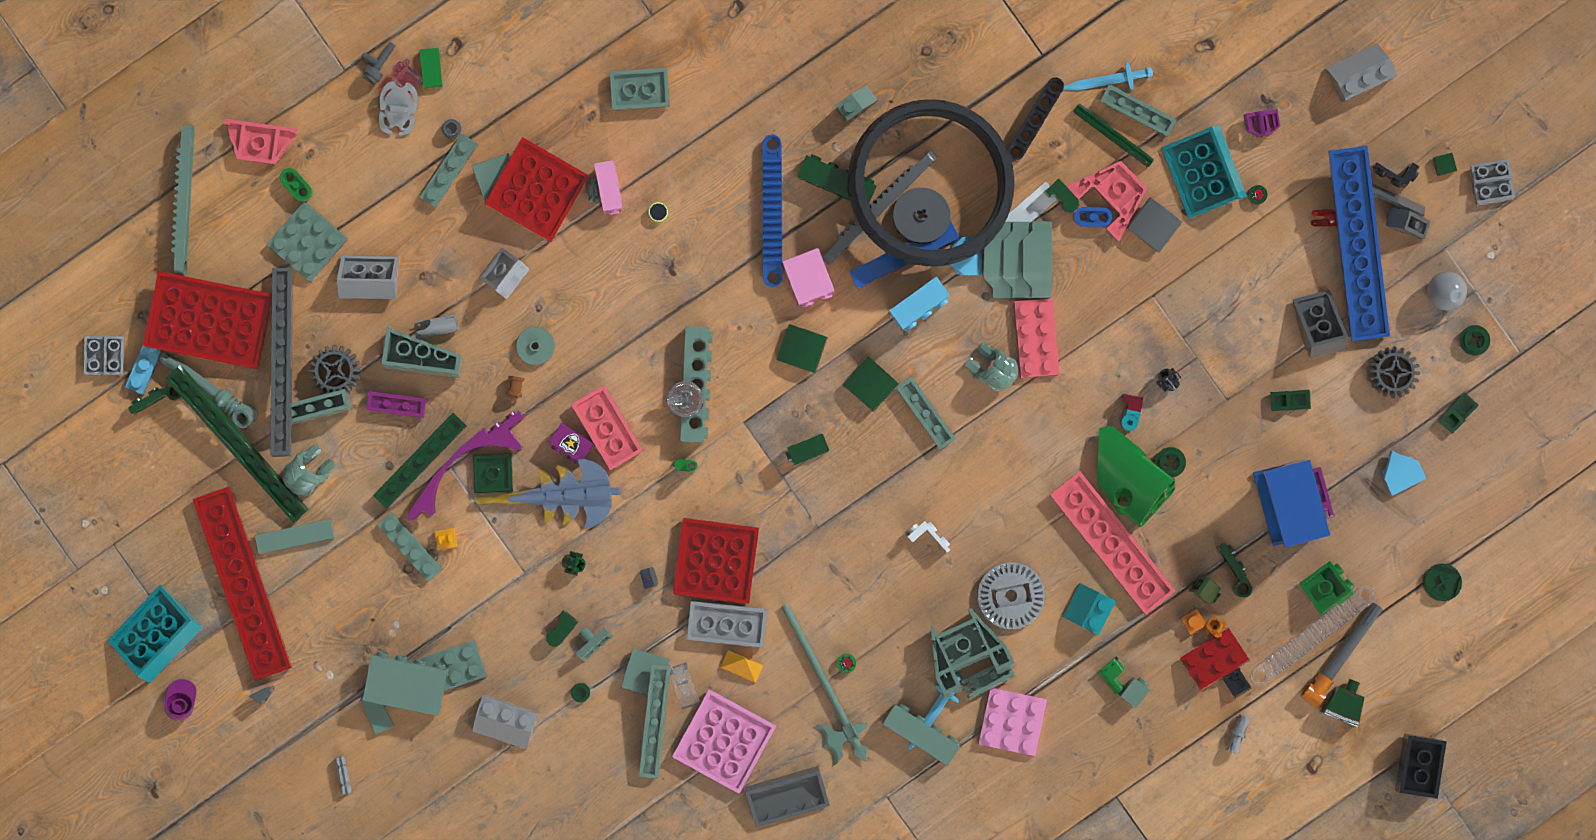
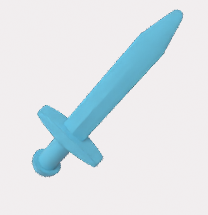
M1126 62V72L1079 80L1064 86L1063 90H1084L1127 81L1130 90H1133V79L1151 78L1153 71L1151 68L1146 67L1144 70L1132 72L1129 62Z
M955 673L958 681H962V675L959 673ZM935 685V688L941 694L924 718L926 719L924 723L928 726L932 725L949 699L959 702L954 695L945 698L938 685ZM910 742L908 749L911 750L915 744Z

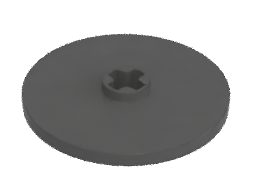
M914 188L902 194L897 200L893 210V221L898 232L907 240L920 244L930 243L939 239L946 232L950 223V209L946 200L938 192L928 188ZM924 212L926 218L919 219V214Z

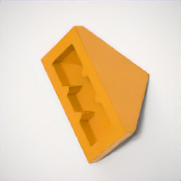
M728 650L720 668L756 683L763 665Z

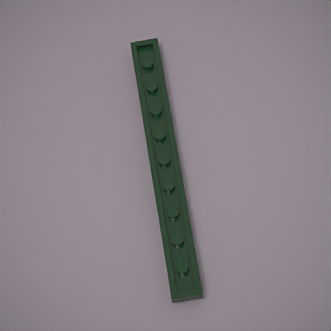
M179 365L165 378L293 523L309 510L300 498L287 488L283 479L182 365Z

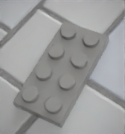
M691 601L687 640L763 648L767 609Z

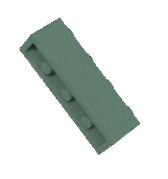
M343 389L293 402L292 425L353 410L349 392Z
M900 703L899 706L894 704L883 724L948 766L960 748L957 744L958 740L951 735L945 737L941 734L942 730L934 724L931 727L924 723L926 719L917 713L914 717L908 713L910 709Z

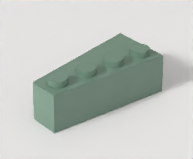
M387 327L382 366L385 369L456 378L461 377L463 363L461 355Z

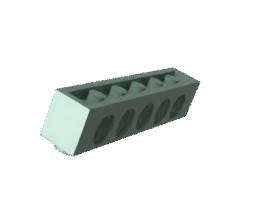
M686 326L683 382L692 383L693 380H700L702 387L699 390L702 393L703 401L697 413L688 417L681 416L680 442L704 443V439H708V428L705 427V420H709V408H706V401L710 400V389H706L707 381L710 382L711 370H707L708 362H711L712 351H708V345L712 343L713 332H709V327ZM697 341H701L704 344V349L700 352H696L693 349V345ZM696 360H700L703 363V368L700 371H695L692 368V364ZM687 391L688 396L686 398L682 397V409H686L683 407L684 402L689 403L688 408L691 407V402H689L688 397L690 396L689 391ZM692 418L700 420V426L696 429L690 427L689 422Z

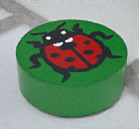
M842 654L837 660V666L840 671L850 673L856 667V660L851 654Z

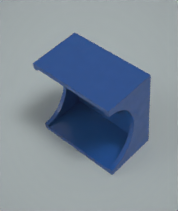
M1298 460L1253 472L1273 546L1283 544L1284 548L1330 536L1310 460Z

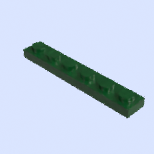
M452 413L373 496L388 509L467 425L455 413Z

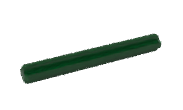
M1081 104L1076 106L1073 112L1144 166L1150 167L1154 161L1151 156Z

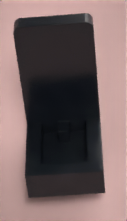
M1377 162L1372 166L1375 169V174L1382 178L1386 176L1391 180L1390 183L1398 188L1408 186L1410 181L1414 182L1419 175L1417 170L1420 167L1415 163H1411L1402 177Z

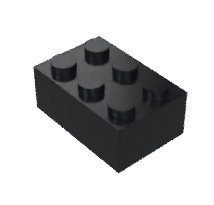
M1404 734L1395 791L1438 799L1447 741Z

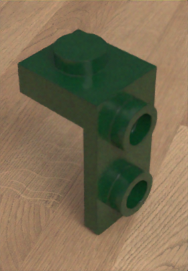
M819 434L787 447L788 452H785L789 463L793 462L794 465H797L828 452L829 448L824 435Z

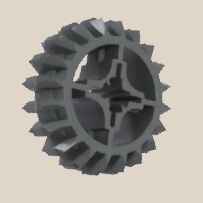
M337 345L332 346V351L329 346H326V353L319 350L318 352L321 357L319 358L314 355L313 358L317 362H310V365L315 367V370H309V373H315V376L310 378L311 381L317 380L314 387L317 388L321 385L319 392L323 393L327 389L326 394L345 388L351 392L352 388L349 385L357 386L358 384L353 380L354 378L358 380L361 378L355 375L356 372L362 371L360 368H355V366L360 364V361L353 362L357 355L349 356L351 353L350 349H347L344 353V346H340L339 351H337ZM333 355L342 356L334 364L325 361ZM346 360L350 366L349 376L343 371ZM321 366L327 370L325 381L321 377ZM338 366L337 370L341 375L334 374L333 376V371L330 367L336 368ZM336 378L346 381L337 387L329 386Z
M1394 346L1391 352L1390 348L1387 347L1385 348V353L1382 350L1378 351L1380 358L1376 355L1372 357L1376 363H1369V366L1374 368L1367 371L1369 374L1373 373V377H1369L1368 380H1375V383L1371 385L1372 388L1379 386L1377 393H1381L1384 390V397H1387L1390 393L1391 398H1395L1396 392L1399 398L1403 397V392L1405 394L1410 393L1408 387L1415 389V385L1412 382H1419V379L1414 377L1415 375H1420L1419 371H1415L1419 364L1413 365L1412 363L1416 360V357L1409 359L1411 352L1408 351L1404 355V348H1400L1398 351L1397 347ZM1391 357L1388 368L1380 369L1382 362ZM1397 358H1400L1405 362L1408 370L1402 369L1399 366V361H1397ZM1396 368L1395 370L1402 373L1394 375V377H1392L1393 374L1391 375L1390 373L1386 372ZM1380 375H1384L1389 379L1390 387L1383 383ZM1401 376H1408L1406 382L1397 388L1399 378Z

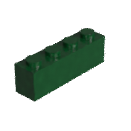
M806 155L797 178L850 201L848 192L849 170L846 169L844 172L838 169L839 166L832 162L826 164L821 162L822 158L816 155ZM864 177L865 192L869 204L877 185L874 184L875 181Z

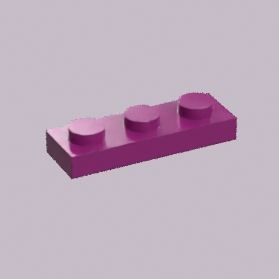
M369 391L366 410L424 418L427 399Z

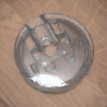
M683 381L675 384L669 390L667 403L670 410L677 416L691 417L700 411L703 405V395L698 386L691 382Z

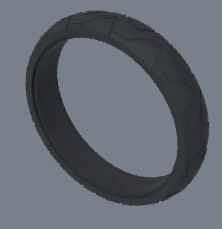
M926 99L911 101L896 106L882 114L872 122L860 137L849 165V198L861 228L886 253L915 265H950L968 259L990 244L1002 229L1009 215L1014 197L1013 165L1000 135L992 125L976 112L965 106L945 100ZM922 116H933L957 122L980 139L993 160L998 185L993 212L983 229L974 238L959 246L942 250H927L907 245L889 234L871 211L864 186L865 167L869 153L874 143L885 131L904 120Z

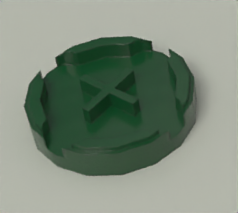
M1439 563L1431 566L1426 571L1423 577V587L1430 598L1446 602L1459 594L1462 588V578L1455 567Z

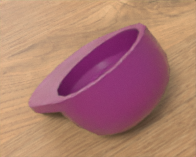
M178 679L173 681L167 688L164 706L167 716L172 720H186L193 712L197 691L191 681Z

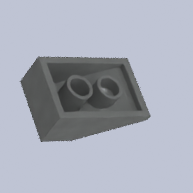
M1330 290L1293 299L1302 339L1309 358L1347 349L1349 337Z

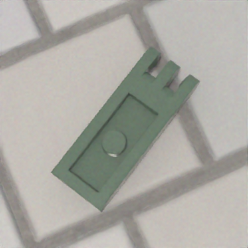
M994 665L962 680L960 684L962 686L970 684L964 688V691L967 693L973 690L972 693L967 695L968 699H972L1014 678L1015 674L1012 669L997 674Z

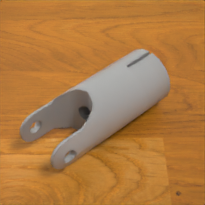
M456 314L419 321L414 324L416 329L426 328L415 333L417 338L459 331Z

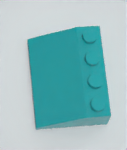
M1220 125L1209 127L1162 147L1188 219L1247 197Z
M159 585L107 641L139 678L151 683L203 626L162 585Z

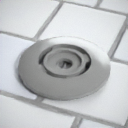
M1006 562L994 566L984 575L979 584L977 597L983 615L992 624L1004 629H1019L1029 625L1038 617L1044 605L1045 592L1039 576L1031 568L1016 562ZM1024 583H1026L1030 592L1029 602L1025 601L1026 590L1023 587ZM993 590H996L995 597H996V601H997V603H998V605H999L998 608H996L995 605H994V603H993V599H992V591H993ZM1014 590L1017 593L1016 600L1012 602L1006 600V592Z

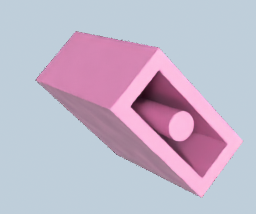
M818 248L782 262L799 306L803 304V307L814 304L813 300L821 298V300L832 297L831 293L835 292Z

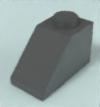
M1391 207L1386 226L1395 231L1425 239L1430 221L1412 211Z

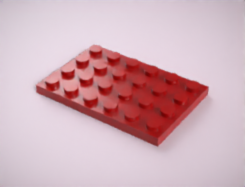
M158 271L143 347L258 369L272 303V294Z

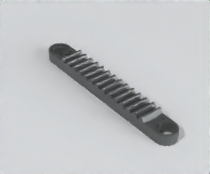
M931 151L915 166L910 165L908 167L909 172L904 171L903 177L899 176L897 178L898 183H892L893 188L887 187V193H881L882 199L876 198V204H870L875 218L890 206L937 159ZM857 219L854 220V226L849 225V231L844 230V236L839 235L837 237L838 242L822 257L828 265L863 232Z

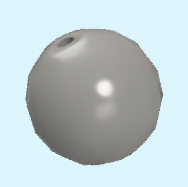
M1454 272L1438 273L1431 279L1427 289L1428 299L1432 305L1439 310L1445 311L1455 310L1460 307L1465 301L1468 292L1464 279Z

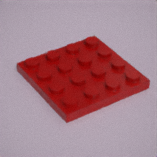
M522 137L484 204L552 242L589 175Z
M683 518L673 594L749 604L759 528Z

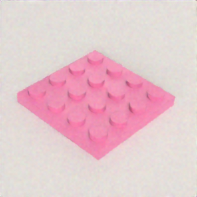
M709 689L672 757L740 794L776 725Z

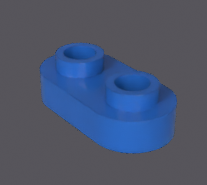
M1080 207L1074 213V221L1081 227H1106L1112 221V213L1107 208ZM1080 214H1085L1086 220L1082 221ZM1103 214L1106 218L1105 221H1100L1099 215Z

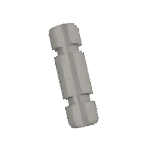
M344 756L336 757L334 761L335 766H337L338 782L341 784L340 792L341 794H349L352 790L351 785L348 783L350 780L348 769L345 767L346 759Z

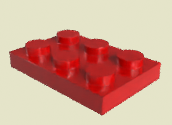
M1229 628L1221 632V637L1211 638L1180 658L1200 691L1250 661Z

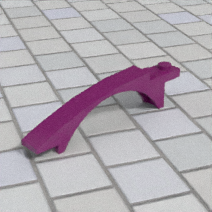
M511 412L505 417L507 420L504 423L500 424L498 422L492 426L490 433L486 428H483L461 446L433 476L412 507L407 520L412 521L424 511L429 516L436 513L435 501L440 480L448 467L463 454L484 446H504L517 451L524 448L510 430L525 418L522 412Z

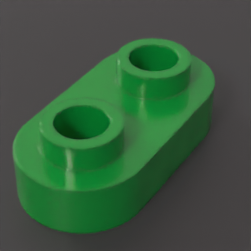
M284 169L280 174V181L296 200L300 202L310 200L313 194L310 185L295 169ZM289 175L294 176V179L291 182H289L287 179ZM302 189L306 190L305 196L300 195Z

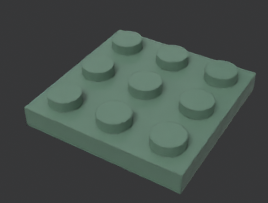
M303 202L268 242L267 246L309 282H312L347 242L348 238L311 206Z

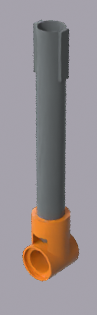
M1375 603L1370 605L1322 674L1319 672L1314 682L1309 683L1302 692L1301 697L1315 708L1322 704L1327 695L1326 691L1334 683L1332 681L1382 612L1383 609Z

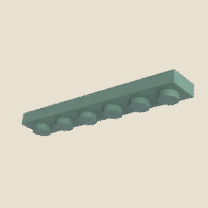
M651 664L639 777L654 779L659 777L671 665Z

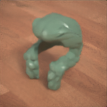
M981 343L978 351L991 360H995L993 366L984 371L979 364L970 358L965 363L966 368L972 373L974 379L986 383L993 391L1000 392L1008 389L1018 376L1017 362L1003 353L1001 349L992 348L987 344Z
M314 444L307 450L298 453L283 469V482L294 494L302 496L312 494L317 485L328 479V474L331 473L335 466L334 461L328 459L321 466L320 470L317 471V475L306 470L303 462L308 463L322 452L318 444Z

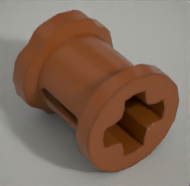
M508 376L509 384L505 395L522 397L521 388L525 378Z

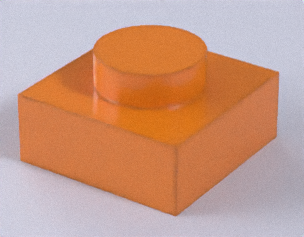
M1194 609L1180 618L1189 635L1206 626L1198 609Z

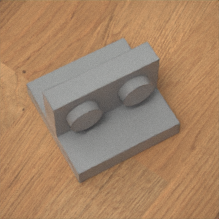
M501 248L479 278L508 299L530 268L508 251Z

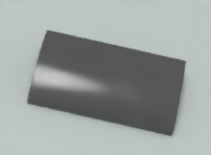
M819 766L745 787V793L756 827L830 806Z

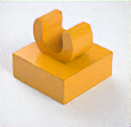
M455 528L435 531L438 550L457 547Z

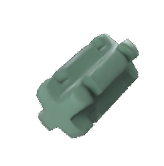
M589 179L588 196L590 198L588 201L598 202L599 187L597 179Z

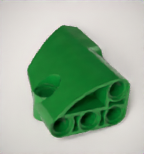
M1113 426L1099 428L1097 484L1113 503L1115 511L1120 515H1125L1130 521L1141 528L1173 494L1176 488V480L1148 459L1141 448ZM1120 501H1125L1128 504L1125 506H1120L1118 503Z

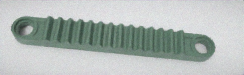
M193 125L182 126L181 146L176 149L180 153L176 157L180 163L176 164L179 171L175 172L179 178L175 179L178 186L174 187V189L178 191V194H175L174 197L178 200L173 203V205L177 206V209L173 210V213L177 214V216L173 218L176 224L172 228L176 232L172 233L175 240L171 241V243L175 247L171 248V251L175 253L174 274L186 276L188 263L195 138Z

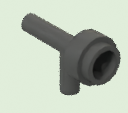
M389 42L378 59L363 53L361 59L373 65V67L366 65L362 77L372 84L379 82L383 77L379 71L396 46Z

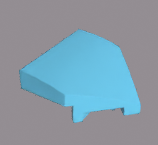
M960 237L953 242L954 244L950 248L959 246L974 237ZM982 251L961 262L950 264V266L955 270L956 274H961L962 276L982 275Z
M1390 450L1389 460L1381 473L1384 475L1383 479L1392 496L1426 479L1417 460Z

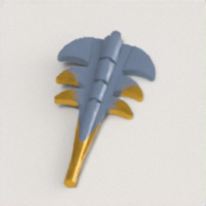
M578 459V464L582 470V479L580 481L576 480L571 470L557 465L556 469L560 475V483L558 485H555L552 477L547 472L539 470L541 488L496 496L477 497V504L543 505V521L545 523L554 516L557 506H561L564 512L563 525L570 523L576 517L579 507H583L587 516L584 527L590 528L598 525L607 517L611 509L612 495H621L620 487L611 488L609 477L599 464L587 459Z

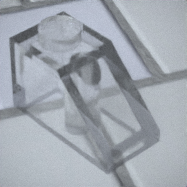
M687 662L671 667L670 677L682 709L699 704L700 700Z

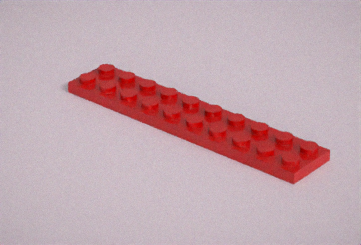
M230 486L194 498L193 502L254 680L256 681L292 668Z

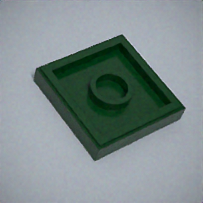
M512 453L473 455L474 493L513 492Z

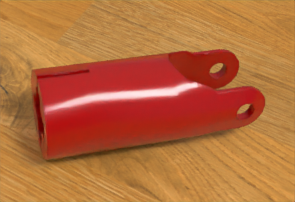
M1335 209L1312 211V215L1315 217H1325L1312 220L1310 222L1312 226H1337Z

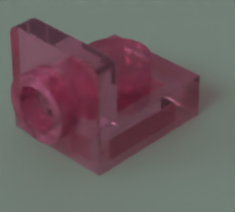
M407 58L403 62L399 61L393 67L392 79L401 87L405 86L407 82L416 88L423 78L409 67L410 61Z

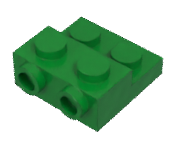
M1331 561L1299 583L1321 615L1335 605L1342 604L1355 594L1352 590L1355 586L1349 579H1344L1342 576L1344 571L1341 566Z

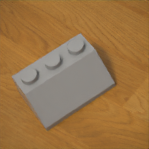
M1378 44L1325 68L1341 103L1398 76L1390 58Z
M341 256L337 276L339 298H397L399 257Z
M483 695L472 731L527 749L539 712Z

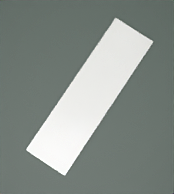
M1048 183L1042 184L1009 213L1006 222H1032L1057 199L1053 195L1048 198L1043 193L1050 187Z

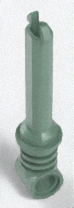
M166 353L164 357H160L161 363L171 371L182 365L214 403L231 417L236 427L245 428L257 420V410L251 405L241 404V401L233 398L234 396L230 390L218 389L171 354Z

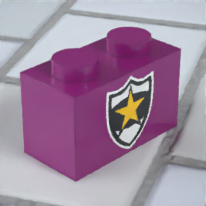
M563 423L560 424L549 441L552 444L551 448L559 454L562 451L568 454L567 459L575 464L578 463V459H585L595 445Z

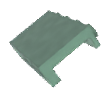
M377 651V653L371 655L363 701L436 716L441 714V704L449 668L445 667V664L434 662V665L427 664L426 660L423 659L407 660L408 657L404 655L392 657L388 656L389 653L384 651Z

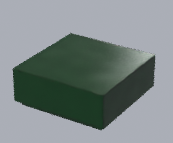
M1453 152L1433 157L1437 176L1457 171Z

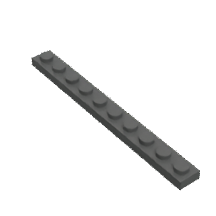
M291 267L272 268L271 457L291 456L293 269Z

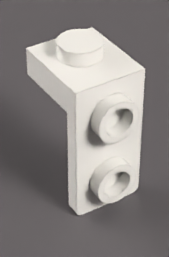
M924 521L919 526L915 524L908 530L910 534L907 537L912 542L927 530L947 553L950 551L948 548L950 543L943 536L941 538L938 537L935 533L937 529L931 522L927 524Z

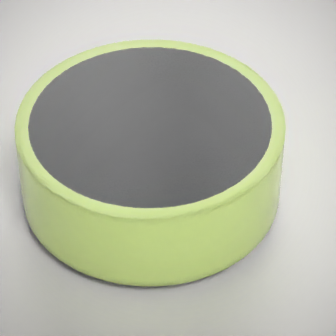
M654 203L649 208V216L655 222H662L668 216V209L663 203Z

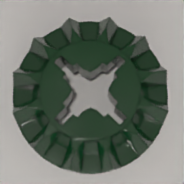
M1468 326L1461 332L1459 338L1460 347L1469 355H1481L1490 346V335L1482 326ZM1472 335L1474 337H1482L1477 341V346L1475 344H1468L1472 340Z
M1167 447L1157 454L1155 464L1173 478L1179 476L1184 471L1186 458L1179 449ZM1166 455L1170 459L1178 458L1173 463L1174 469L1171 466H1163L1167 462Z

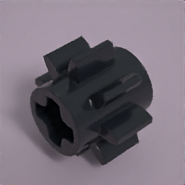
M1165 368L1159 372V380L1156 383L1164 392L1167 390L1174 391L1179 387L1180 382L1178 380L1181 379V376L1174 368Z

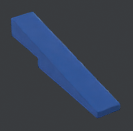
M950 221L946 232L939 239L924 244L911 241L905 244L920 249L937 250L960 237ZM885 253L849 271V274L858 290L910 263Z

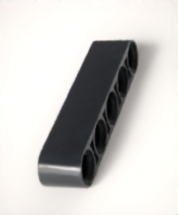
M1053 77L1047 82L1010 144L1008 152L1012 162H1018L1023 158L1062 93L1064 83L1060 78ZM1051 83H1057L1060 86V90L1057 92L1050 89ZM1047 99L1050 102V107L1043 108L1040 105V100ZM1037 115L1040 118V123L1036 125L1031 123L1030 117ZM1021 132H1028L1030 140H1022L1020 137ZM1018 148L1021 152V155L1019 157H1013L1011 155V149Z

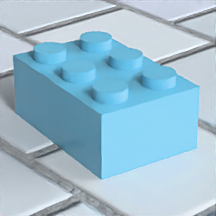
M935 277L889 310L888 313L901 331L906 329L908 332L917 325L916 321L919 318L924 320L933 313V308L937 307L940 309L947 304V298L950 295L939 279Z

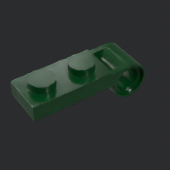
M169 384L163 389L158 387L148 392L149 396L143 399L139 397L131 402L132 405L128 409L131 414L136 415L165 397L174 401H181L183 398L180 395L174 397L172 395L173 387Z
M1222 543L1216 548L1238 580L1233 584V593L1238 597L1246 598L1252 593V585L1244 573L1246 568L1241 561L1237 562L1234 555L1236 553L1233 548ZM1242 583L1247 586V591L1244 594L1238 592V586Z

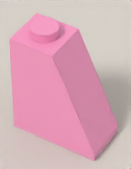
M613 160L595 163L604 213L608 212V215L619 214V210H623L616 165Z

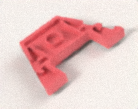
M1122 161L1067 186L1078 200L1093 187L1119 214V217L1106 230L1117 242L1121 239L1147 190L1144 184Z

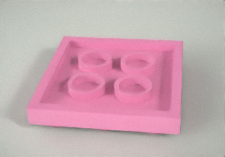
M996 688L990 689L978 744L1035 756L1047 699Z

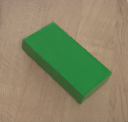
M439 48L421 49L420 60L423 88L443 87Z

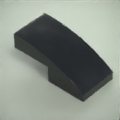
M1240 668L1222 678L1235 699L1251 689Z

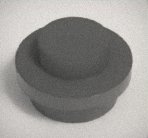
M449 119L443 123L442 132L447 138H456L461 133V125L458 121Z

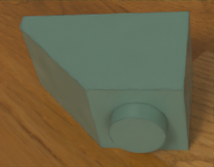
M866 85L837 104L836 109L846 123H849L878 100Z

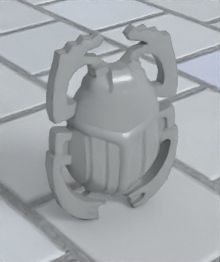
M391 81L383 87L380 95V110H385V113L380 112L379 114L380 130H383V132L391 135L393 132L388 129L398 126L403 130V132L398 133L400 136L411 134L415 123V116H410V113L415 114L418 96L416 89L410 83L406 82L405 86L401 88L396 85L395 81ZM389 89H392V91H390V92L387 94L385 100H383L385 93H386ZM408 91H410V92L412 93L413 98H414V103L412 102V98H411V96L409 95ZM384 117L387 118L389 126L384 124ZM407 120H410L409 126L407 128H403L405 122H407Z

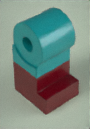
M1123 394L1122 402L1127 403L1125 414L1121 418L1120 424L1123 429L1132 431L1137 428L1143 397Z

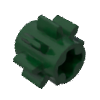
M570 551L569 554L565 555L562 559V566L566 568L564 572L578 576V572H582L586 565L585 560L582 559L583 554Z

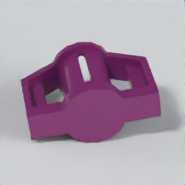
M1278 109L1243 115L1246 132L1256 137L1271 135L1280 127ZM1268 115H1271L1273 129L1271 131ZM1251 117L1255 118L1257 132L1253 130Z

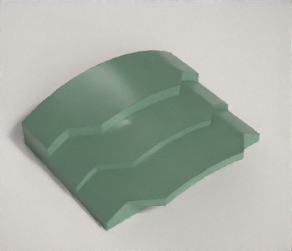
M1051 221L1005 222L996 237L984 248V279L993 288L992 298H1051Z

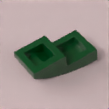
M1310 390L1270 392L1272 411L1311 409Z
M1464 391L1441 416L1438 422L1453 434L1479 404Z

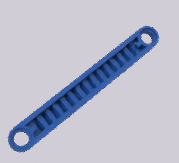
M774 134L766 136L763 140V280L771 288L779 286L782 282L781 139ZM775 139L778 143L777 148L769 149L766 145L767 141ZM773 272L778 275L776 283L768 282L767 276L769 273Z

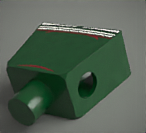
M1349 678L1345 689L1336 686L1323 706L1321 713L1358 727L1364 703V697L1356 694L1360 682Z

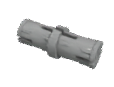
M1239 714L1235 728L1231 730L1232 736L1226 748L1227 751L1238 754L1241 742L1246 737L1245 732L1251 720L1250 717Z

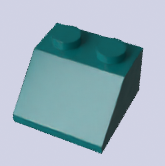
M1079 583L1063 617L1099 635L1116 601Z

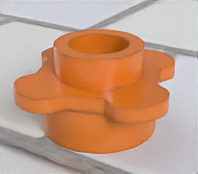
M1212 617L1208 620L1204 632L1219 638L1222 636L1221 632L1226 628L1227 624L1225 621Z

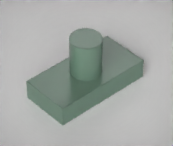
M587 627L579 633V636L586 644L576 652V655L581 660L586 661L613 635L609 630L603 628L594 636Z

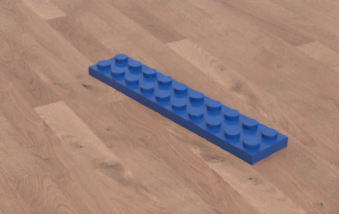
M1368 145L1329 150L1328 156L1351 341L1388 337L1390 336Z

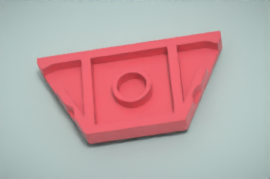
M232 119L224 120L238 160L276 165L299 133V129Z

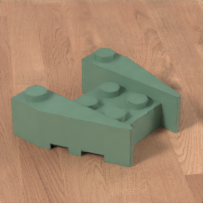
M971 608L968 609L971 620L937 635L934 626H931L935 675L945 698L963 691L955 672L986 657H990L997 674L1015 667L1007 646Z

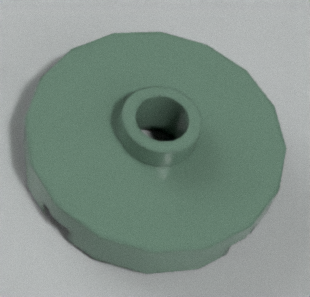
M532 327L520 334L516 349L524 362L530 365H541L551 359L555 343L548 331ZM535 342L539 344L536 350L532 348V344Z

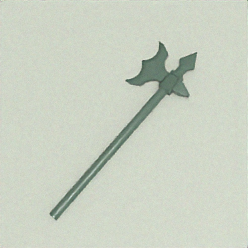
M789 604L782 606L793 631L843 725L841 727L843 731H834L828 725L818 724L814 726L824 735L823 747L830 749L834 754L833 766L838 764L843 757L842 746L846 740L849 743L852 742L855 748L853 754L866 762L867 747L861 745L858 738H860L859 734L868 723H857L854 725L853 722H849Z

